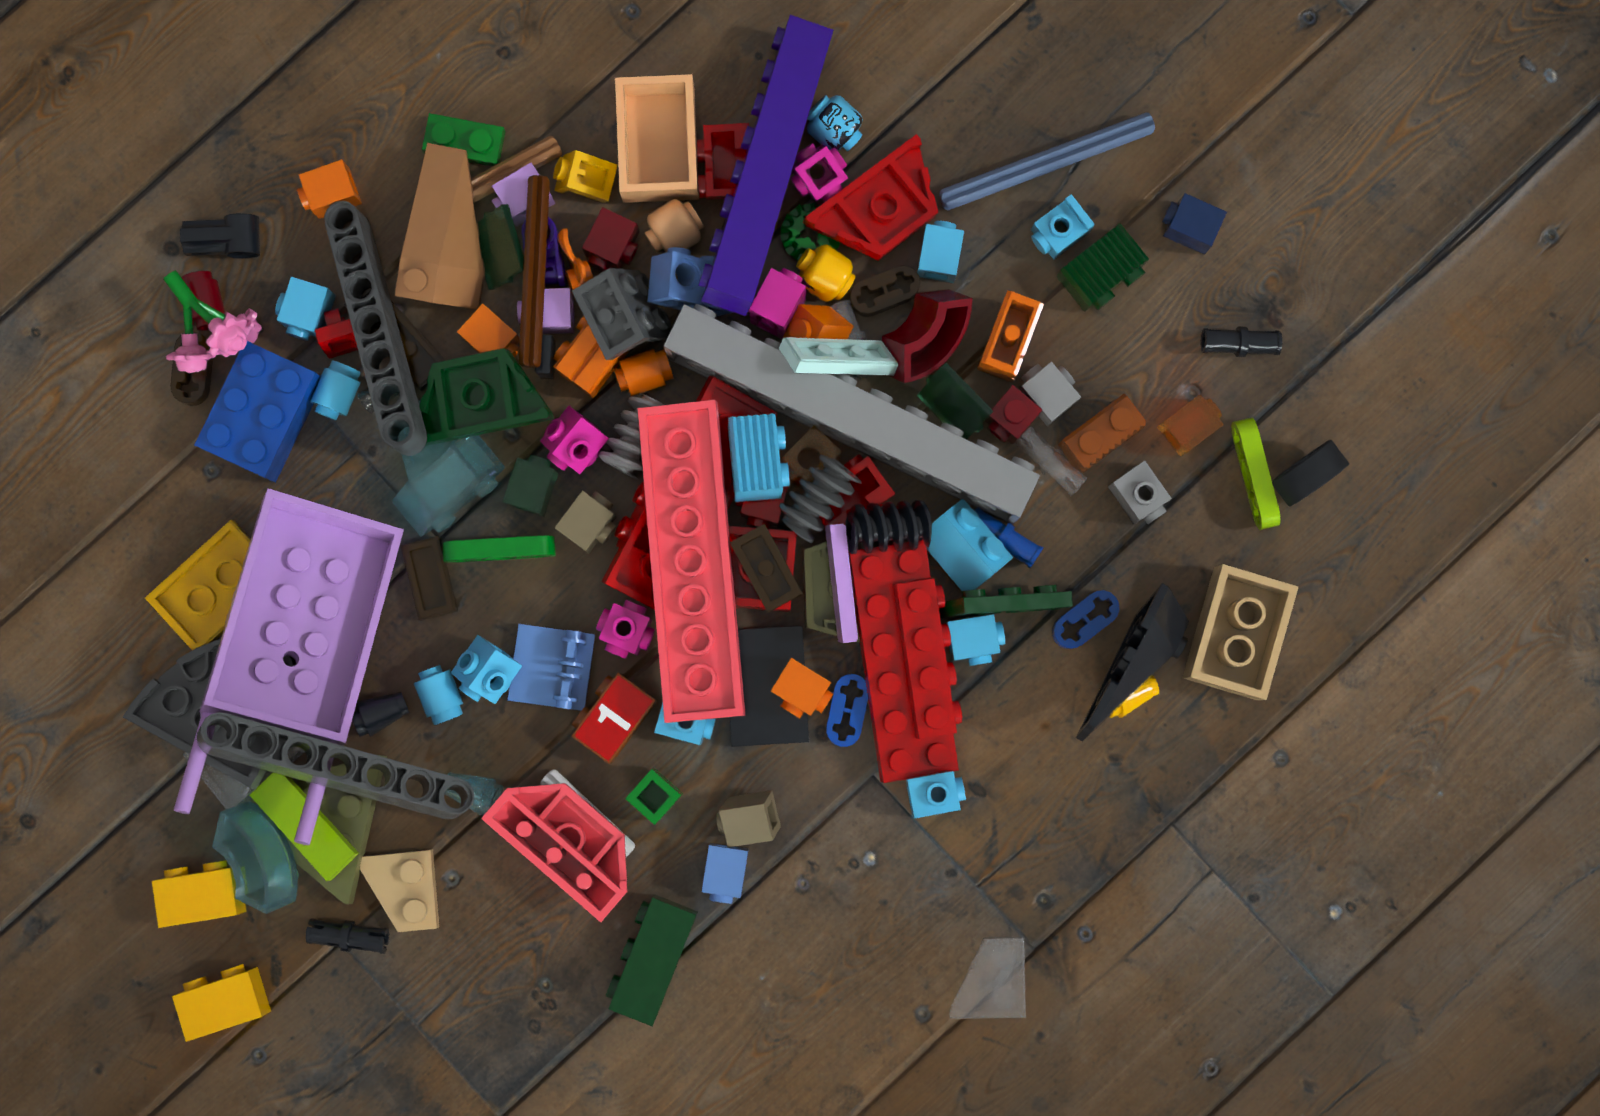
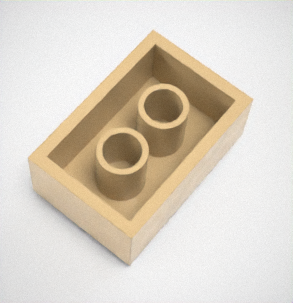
M1225 564L1214 567L1182 678L1250 699L1267 700L1298 586Z

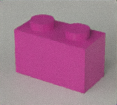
M771 268L749 309L751 324L783 339L798 305L804 304L806 301V286L801 284L803 279L788 269L782 268L778 272Z

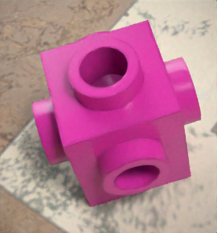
M812 143L797 153L795 158L797 162L792 168L795 175L790 178L802 197L809 194L816 201L821 197L826 201L843 189L841 183L848 179L843 171L847 164L835 147L831 150L825 145H820L816 148ZM815 164H820L823 168V174L818 179H814L810 175V168Z
M569 405L559 418L549 423L540 442L550 451L546 457L558 468L565 471L569 466L578 474H581L586 467L591 466L596 461L600 449L609 438L596 425Z
M625 600L623 607L614 603L611 610L605 608L596 627V630L601 631L599 640L607 642L604 650L626 659L629 652L638 655L641 649L647 651L655 633V629L650 627L653 620L644 616L647 608ZM622 621H627L631 624V632L627 636H621L617 632V626Z

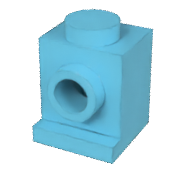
M1071 194L1033 224L1031 239L1042 254L1049 253L1054 260L1087 236L1095 224ZM1062 221L1068 230L1064 233L1057 232L1054 228V223Z

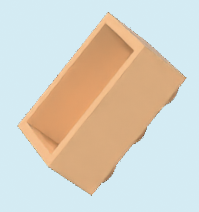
M693 75L615 78L619 192L623 203L670 201L672 199L679 201L699 200Z

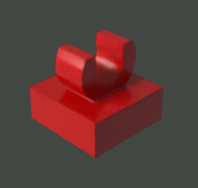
M339 308L324 312L327 326L315 329L318 344L327 357L330 359L358 350L350 319L345 320L344 317H341Z

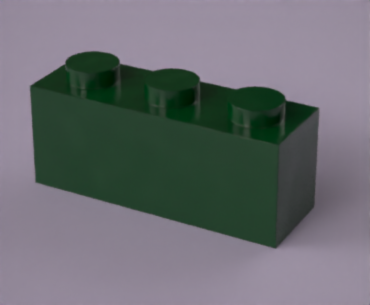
M654 895L650 903L643 900L635 919V923L641 925L636 940L628 938L620 960L627 963L621 976L614 974L606 993V997L612 999L609 1010L653 1027L698 911L658 895Z

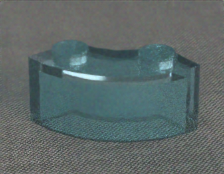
M479 435L467 437L451 445L433 464L407 481L392 500V503L420 537L433 529L440 533L456 520L454 514L477 495L482 498L496 488L498 482L495 478L503 471L505 466Z
M251 801L221 811L212 848L224 856L232 869L236 883L235 899L265 914L295 902L299 874L292 849L285 834L258 805Z

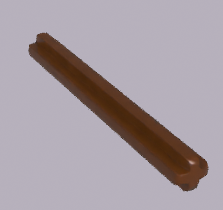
M541 175L529 176L527 188L519 364L526 368H536L541 365L550 191L548 177Z

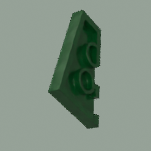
M1057 585L1033 587L1034 594H1022L1021 587L998 589V596H986L985 589L962 591V598L945 601V607L939 608L940 619L965 614L980 616L998 614L1005 611L1006 613L1069 608L1073 607L1072 591L1057 592Z

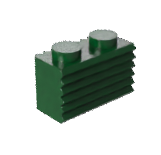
M1120 223L1064 266L1057 274V278L1084 312L1093 305L1097 310H1100L1115 297L1112 290L1122 282L1129 287L1146 273L1142 267L1149 258Z

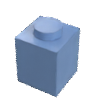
M715 843L709 844L702 886L703 893H710L709 900L732 904L733 897L741 898L749 849L727 847V845Z

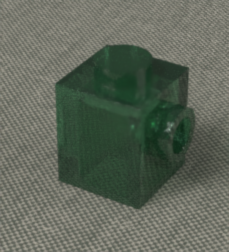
M530 454L528 460L517 458L503 503L507 506L544 517L558 477V472L550 468L551 461Z

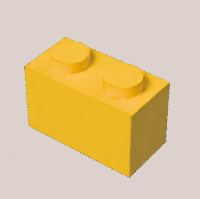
M227 860L202 864L203 872L189 874L188 866L164 870L165 878L152 881L158 928L235 916L247 912L240 865L227 867Z
M240 964L220 971L222 979L208 983L206 976L183 983L184 991L172 996L186 1042L263 1017L271 1012L258 967L245 971L244 964Z

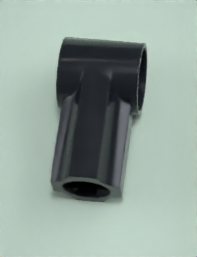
M236 213L226 215L221 220L183 221L180 228V242L183 253L186 256L225 254L227 257L238 259L259 257V216Z

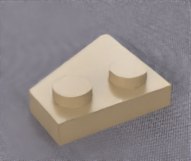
M433 849L362 857L360 871L397 932L439 928Z

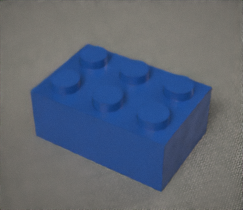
M247 341L245 348L240 350L194 445L276 483L314 404L310 401L321 376L312 370Z

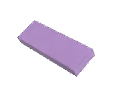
M844 524L825 526L838 642H857L858 633L846 526Z

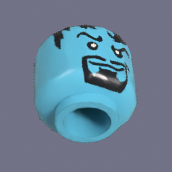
M827 95L823 96L809 111L807 132L819 144L827 146L829 150L835 147L838 151L843 147L846 151H849L863 135L858 130L863 121L861 114L839 95L832 96L831 98Z

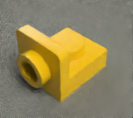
M574 150L560 157L555 165L553 179L557 181L554 191L559 193L570 191L602 203L608 202L618 165Z

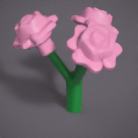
M176 270L163 278L183 305L185 334H181L182 346L178 347L175 350L176 352L166 355V360H174L179 371L193 373L205 370L207 360L221 354L225 357L236 355L238 351L245 348L247 341L254 343L258 338L262 327L255 320L257 312L249 308L245 314H239L236 317L228 312L223 314L197 299ZM192 309L209 324L208 328L212 332V335L206 341L210 347L209 351H206L203 346L198 345L197 333H193Z

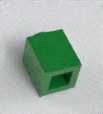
M653 768L625 799L650 822L656 825L683 793L658 770Z

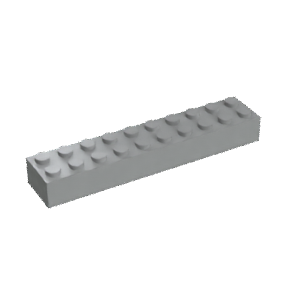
M695 304L694 308L683 305L663 346L668 360L706 378L714 376L768 408L960 500L964 499L968 504L976 508L980 507L981 510L1013 525L1021 517L1040 477L1039 474L1033 472L1035 467L1033 464L1015 456L1010 461L998 455L999 449L986 441L978 439L976 444L962 438L964 433L962 430L944 422L939 427L927 421L928 415L915 407L907 405L904 410L891 404L893 400L891 396L873 388L868 393L856 387L857 381L846 374H835L833 376L831 374L794 373L779 350L781 343L770 338H766L762 342L750 336L752 331L749 328L735 321H731L729 325L715 319L717 315L715 312L702 305Z

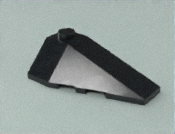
M1162 583L1135 614L1076 736L1078 740L1083 742L1162 668L1171 657L1177 659L1183 652L1188 642V638L1183 635L1189 620L1167 585Z

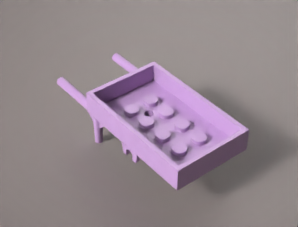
M267 489L226 617V624L199 711L201 719L197 732L205 718L210 714L221 712L343 746L348 737L404 529ZM291 656L294 658L296 665L292 667L287 666L283 661V657ZM216 725L207 728V735L210 740H212ZM197 732L173 809L182 814H190L207 757V753L203 752L198 746L196 740ZM334 758L328 759L327 767L329 771L331 770ZM310 782L294 842L310 845L325 786Z

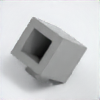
M1052 361L1044 368L1038 363L1021 377L1025 384L1019 390L1042 409L1038 416L1047 427L1081 398L1072 386L1075 384V381L1070 373L1061 365L1057 368Z
M1143 461L1108 486L1134 524L1142 519L1147 524L1151 523L1167 512L1163 504L1172 499L1146 461Z

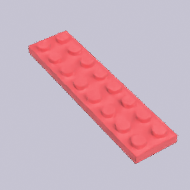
M716 400L637 408L664 722L673 723L746 716L718 402Z

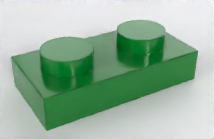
M429 113L422 151L425 154L427 143L467 150L468 162L493 167L500 162L506 131L501 126Z

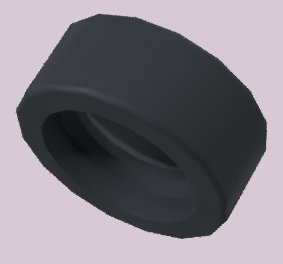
M1328 440L1272 480V484L1285 503L1291 507L1342 472L1349 465V462L1332 440Z

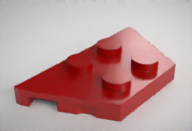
M917 134L808 214L803 220L806 227L879 261L929 223L938 214L935 196L930 190L931 179L928 167H924L920 150L922 146L920 137Z

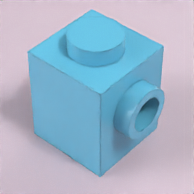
M291 277L286 293L282 292L276 303L275 313L278 315L277 321L287 328L286 334L308 341L310 335L316 337L315 329L326 326L324 312L332 309L336 295L326 287Z
M994 614L947 622L951 635V645L949 646L951 661L968 659L969 666L991 663V655L1001 653L999 645H1005L1002 622H995Z
M662 703L654 733L701 745L703 738L711 739L716 718L665 723Z
M954 771L906 779L913 818L961 810L959 801L966 800L962 777L955 778Z

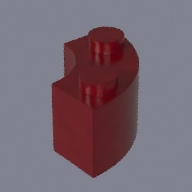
M950 289L916 293L913 309L906 322L895 331L882 335V342L898 363L895 374L887 376L900 382L908 383L931 374L943 365L954 353L966 332L973 298Z

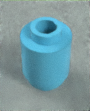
M332 360L329 368H324L310 401L317 405L315 412L333 420H337L339 414L347 416L361 384L358 381L361 372Z
M438 665L418 673L420 681L415 682L414 686L426 717L431 716L434 725L463 714L460 707L463 701L450 669L443 672L441 666Z

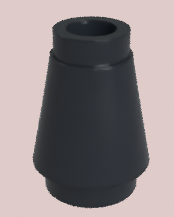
M398 692L396 694L357 701L352 721L359 737L367 734L371 737L410 712L402 692Z

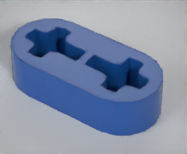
M1105 590L1096 591L1085 597L1056 620L1052 628V636L1055 642L1065 649H1074L1083 645L1116 619L1119 613L1117 598L1111 592ZM1095 598L1100 602L1104 600L1109 601L1110 606L1106 609L1109 614L1107 618L1103 615H1098L1089 620L1086 616L1095 608L1093 603ZM1081 619L1085 625L1076 632L1078 640L1074 641L1072 638L1064 640L1061 636L1064 632L1062 624L1066 621L1069 625H1072Z
M856 674L842 676L837 681L832 696L826 733L829 740L840 747L853 745L859 739L862 731L868 694L866 681ZM850 680L857 681V688L863 690L861 697L854 698L852 709L844 708L846 695L840 693L841 686H848ZM843 712L851 713L849 726L855 728L854 735H847L845 741L838 740V733L832 731V727L834 724L841 723Z

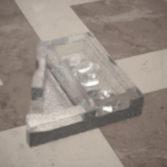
M1023 937L983 938L950 1007V1019L1026 1018L1025 950Z

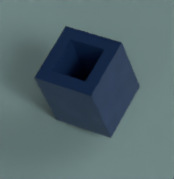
M1184 193L1178 204L1171 201L1163 217L1162 223L1168 225L1163 236L1205 255L1212 247L1227 212Z

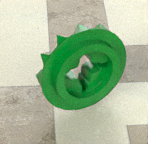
M816 202L804 205L799 204L790 213L786 214L781 227L783 247L797 261L808 248L813 251L817 248L809 237L798 238L800 234L805 232L804 218L821 206ZM817 233L818 247L827 244L835 250L838 249L840 242Z

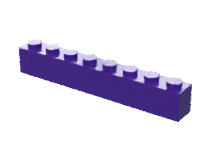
M793 15L789 16L785 28L777 27L771 49L777 51L774 61L767 60L761 82L767 83L765 93H757L750 114L756 116L757 119L754 128L747 126L740 146L741 149L747 150L744 162L737 160L731 175L730 182L736 184L733 196L726 194L719 216L726 218L723 230L715 229L709 251L714 252L715 257L712 265L705 263L698 286L705 288L701 302L743 316L747 315L753 303L834 31L833 29Z

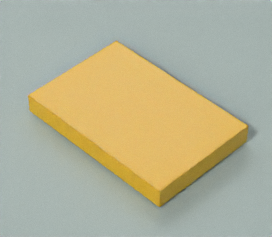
M232 519L145 597L191 650L211 643L223 634L226 617L232 603L231 600L238 584L251 540L245 531Z

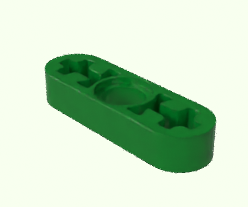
M547 535L456 540L442 543L443 562L446 563L556 556L555 536Z

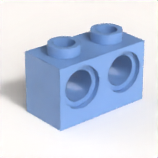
M680 247L668 248L667 253L652 256L647 302L682 310L684 304L691 308H694L695 304H699L717 314L716 317L733 313L701 302L705 288L698 286L705 263L712 265L715 256H701L700 258L691 256L690 250Z

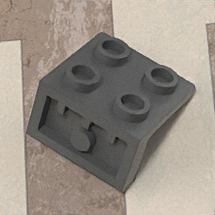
M609 268L572 290L606 360H613L644 341H666L671 332L669 329L671 321L665 310L658 307L657 304L647 302L649 278L639 270Z

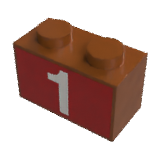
M617 673L614 678L608 675L595 692L600 697L591 710L585 706L572 723V726L576 728L572 737L608 764H612L658 702L657 699L621 673Z

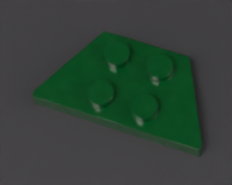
M505 348L432 363L427 379L428 388L422 396L419 405L427 433L425 446L554 420L550 408L511 351Z

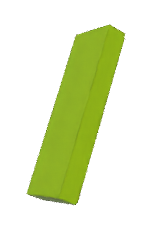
M273 772L249 795L326 881L333 880L359 854L321 810L318 813L310 845L294 842L307 795L291 777Z

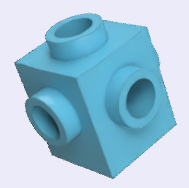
M477 635L468 649L461 654L451 674L462 682L459 689L464 694L477 702L481 697H484L496 704L502 694L508 690L511 681L522 665L505 651Z

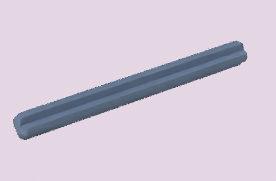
M1143 113L946 187L939 193L942 206L945 210L954 209L1148 136L1155 130L1153 118L1150 113Z

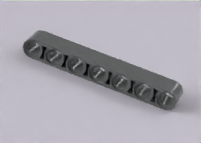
M337 201L326 210L324 216L325 226L380 435L385 443L402 455L413 456L420 453L425 447L427 433L371 224L350 202ZM353 218L350 226L343 229L346 221ZM362 253L359 261L352 264L353 258L357 254ZM368 287H372L369 295L361 299L362 292ZM381 321L380 328L375 333L370 334L371 327ZM390 356L389 364L379 370L381 361ZM400 392L397 402L389 405L390 397L394 393ZM409 427L410 431L406 439L398 442L399 433L404 428Z
M217 712L210 714L204 719L197 732L196 740L198 746L209 755L438 818H457L470 809L474 802L473 788L463 779L228 713ZM212 725L224 727L228 734V740L223 743L211 741L207 735V728ZM252 736L263 738L267 742L268 751L264 754L253 753L248 748V738ZM292 747L303 749L307 755V763L304 765L293 764L288 758V749ZM338 758L342 760L346 766V774L344 776L333 775L327 767L328 759ZM369 769L381 771L385 778L384 786L375 787L371 785L367 779V771ZM414 779L422 785V797L414 798L409 795L406 790L407 780ZM446 790H453L459 794L461 805L458 809L448 806L445 802L444 794Z

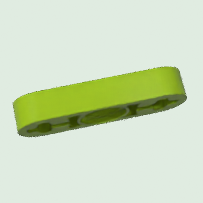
M1252 417L1234 421L1231 425L1232 437L1255 524L1259 530L1279 526L1281 523L1279 506L1258 426Z

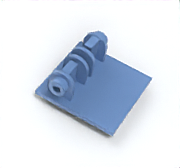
M518 624L514 659L522 667L511 681L507 701L581 711L586 704L595 634Z

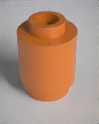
M651 349L619 360L621 368L614 370L621 392L628 390L631 397L665 386V381L674 379L664 349L657 352Z

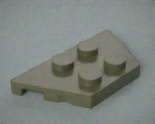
M345 763L332 766L330 772L335 776H344L346 774ZM369 769L367 771L368 782L375 787H380L383 773L377 769ZM299 779L298 786L307 795L310 782ZM326 787L320 810L359 854L333 880L326 881L287 837L283 852L342 903L353 904L361 872L360 864L365 854L377 801Z

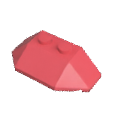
M566 783L507 788L481 818L598 921L602 922L628 892L625 834Z

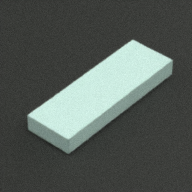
M786 337L782 339L779 347L794 373L894 375L898 367L897 361L884 343L879 340Z

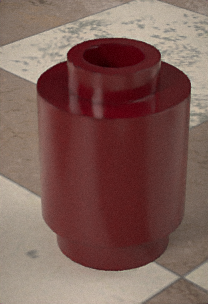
M210 271L191 272L181 277L197 299L221 313H225L218 281L213 279ZM192 309L193 326H196L199 331L209 330V324Z

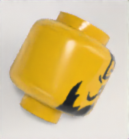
M827 244L817 247L814 251L808 248L796 265L800 269L799 276L803 279L801 284L806 286V291L823 302L831 301L834 298L836 300L842 299L855 280V275L852 273L853 265L851 260Z

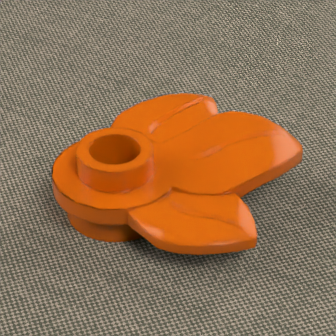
M564 228L558 233L557 241L570 263L571 269L565 270V275L569 288L572 291L592 279L593 275L587 260L582 261L574 255L568 240V229Z

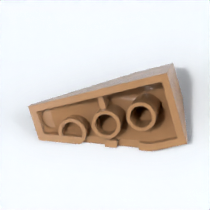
M427 143L401 253L394 296L470 309H478L480 307L485 266L479 243L480 234L475 217L474 195L467 150Z

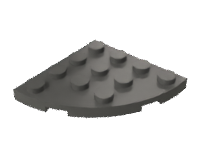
M221 639L198 647L176 660L177 664L168 669L157 680L153 678L133 700L123 718L190 754L201 719L199 711ZM291 656L283 657V661L287 666L292 667L296 665L294 658ZM216 725L211 741L215 743L226 742L228 740L227 731L224 727ZM259 736L248 738L247 745L253 753L264 754L268 751L267 742ZM207 754L205 760L206 764L255 790L267 771Z

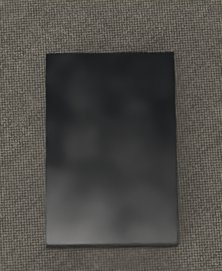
M803 626L738 629L746 716L730 717L731 747L809 742L808 714L804 712L799 719L780 707L784 700L771 692L791 658L805 666Z

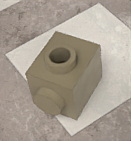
M582 490L555 526V529L590 554L598 542L604 545L617 528L613 524L617 517L610 511L614 504L596 491L592 496H589Z
M772 790L731 796L726 799L717 813V827L720 834L725 835L727 847L773 841L781 828Z

